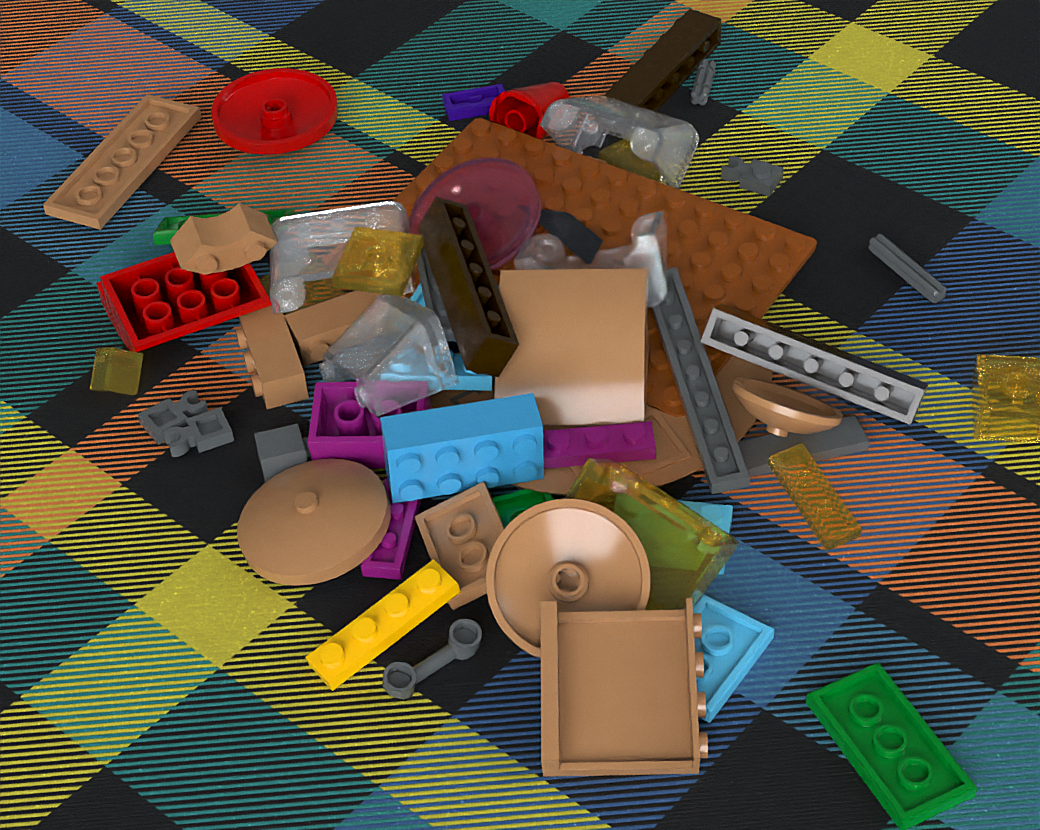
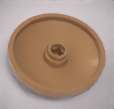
M334 458L304 462L275 475L251 496L244 506L238 521V544L249 566L258 575L269 581L293 586L325 582L352 570L375 551L388 530L391 519V505L380 478L371 469L360 463Z
M555 499L525 510L514 518L501 532L489 556L486 570V591L492 613L506 636L520 649L541 659L540 601H557L558 612L645 610L650 593V568L645 550L638 536L617 514L599 504L586 500Z

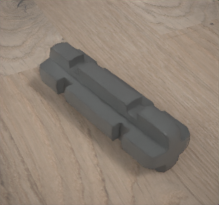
M703 59L699 63V69L693 84L694 87L691 91L692 97L690 101L694 105L700 104L702 106L707 103L708 94L710 93L713 77L716 72V63L713 60L707 61Z

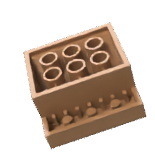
M647 268L501 270L499 292L519 346L500 376H495V399L534 393L543 430L645 422L649 361Z

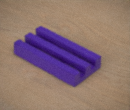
M496 84L442 94L443 106L448 115V120L454 121L489 114L492 101L505 91L503 85Z

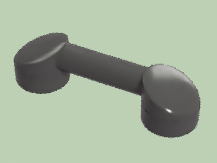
M459 619L450 627L447 645L412 667L405 662L389 664L383 672L382 685L384 690L390 696L397 699L410 698L415 692L416 684L452 660L468 659L477 652L482 638L480 626L473 620Z

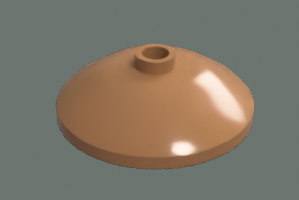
M747 377L735 378L732 385L735 396L753 417L767 424L766 431L777 436L787 437L789 432L813 434L830 430L840 425L843 414L830 404L783 385Z

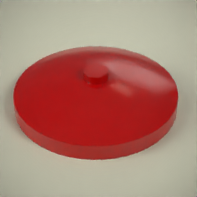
M275 68L250 73L228 84L213 101L211 116L217 136L230 147L251 154H282L307 147L325 136L337 120L338 104L333 87L322 77L299 69Z

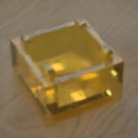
M977 354L971 385L974 439L1040 443V358Z

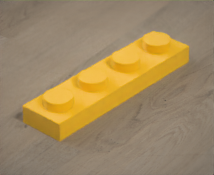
M433 559L307 655L305 658L309 666L332 691L459 594L461 592L459 585Z

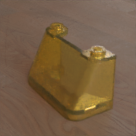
M588 458L565 499L590 501L611 510L621 517L638 536L645 550L650 568V593L645 610L685 609L686 598H692L694 606L739 544L733 536L629 468L610 459Z

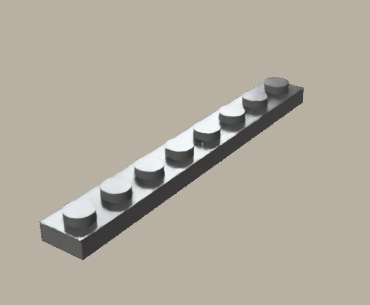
M677 267L647 273L648 302L711 494L750 487V476L705 347L701 343V336Z

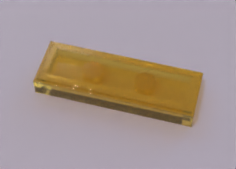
M803 443L769 456V467L826 551L861 537L862 528Z

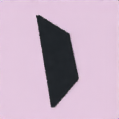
M527 207L521 208L586 264L592 263L603 240L574 216L567 212Z

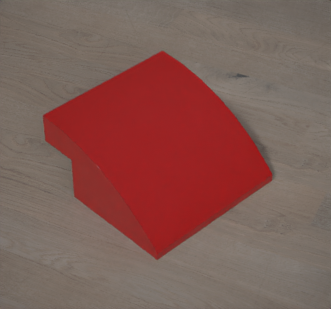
M175 252L100 276L101 281L96 283L101 303L110 321L126 347L133 353L271 306V300L250 263L233 270L203 275L181 269Z

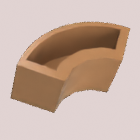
M238 203L230 211L217 217L199 218L190 216L170 239L180 268L203 275L233 270L252 261H258L278 242L266 214L241 203Z

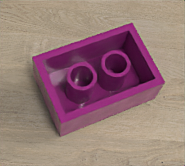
M427 381L316 382L308 435V446L312 460L345 459L360 463L369 469L385 468L380 417L432 409Z

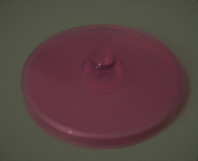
M492 157L466 161L442 173L421 193L409 218L408 234L413 248L412 238L420 237L417 228L435 197L466 204L492 271L515 257L533 236L541 215L540 194L529 173L512 161Z

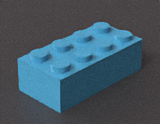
M534 393L380 417L385 470L392 503L460 493L482 482L485 483L487 488L544 479L543 424Z

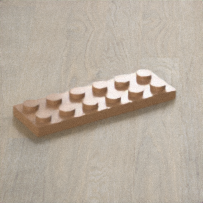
M146 94L43 204L45 214L101 230L201 119L200 107Z

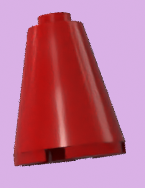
M554 81L506 90L492 101L489 109V121L543 140L568 107L570 101L568 91L562 84Z

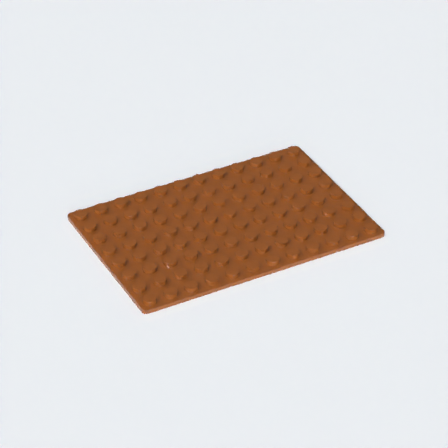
M475 118L327 266L330 276L359 288L382 282L395 303L405 307L420 284L412 238L420 237L417 228L435 197H440L467 205L497 286H499L501 270L647 268V273L677 267L702 339L712 309L721 303L762 319L815 251L817 241L804 234L483 118ZM527 207L567 212L574 216L603 240L592 263L586 264L521 208ZM648 302L649 361L646 405L674 417H682L685 415ZM703 343L714 376H717L733 355Z

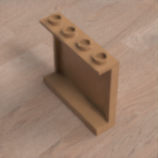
M686 598L685 609L587 612H558L557 601H540L541 763L543 777L699 774L700 759L708 758L707 732H699L698 718H706L705 692H697L696 678H704L703 652H695L694 639L702 638L701 613H693L692 598Z

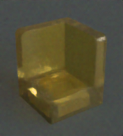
M113 347L96 348L90 390L110 391L131 396L136 395L144 354Z

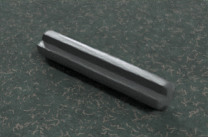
M878 234L875 238L872 237L870 239L869 250L931 303L936 304L946 297L947 288L883 234Z

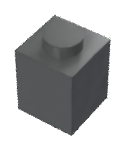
M298 424L254 433L265 483L280 472L312 459L308 446V437L302 438Z

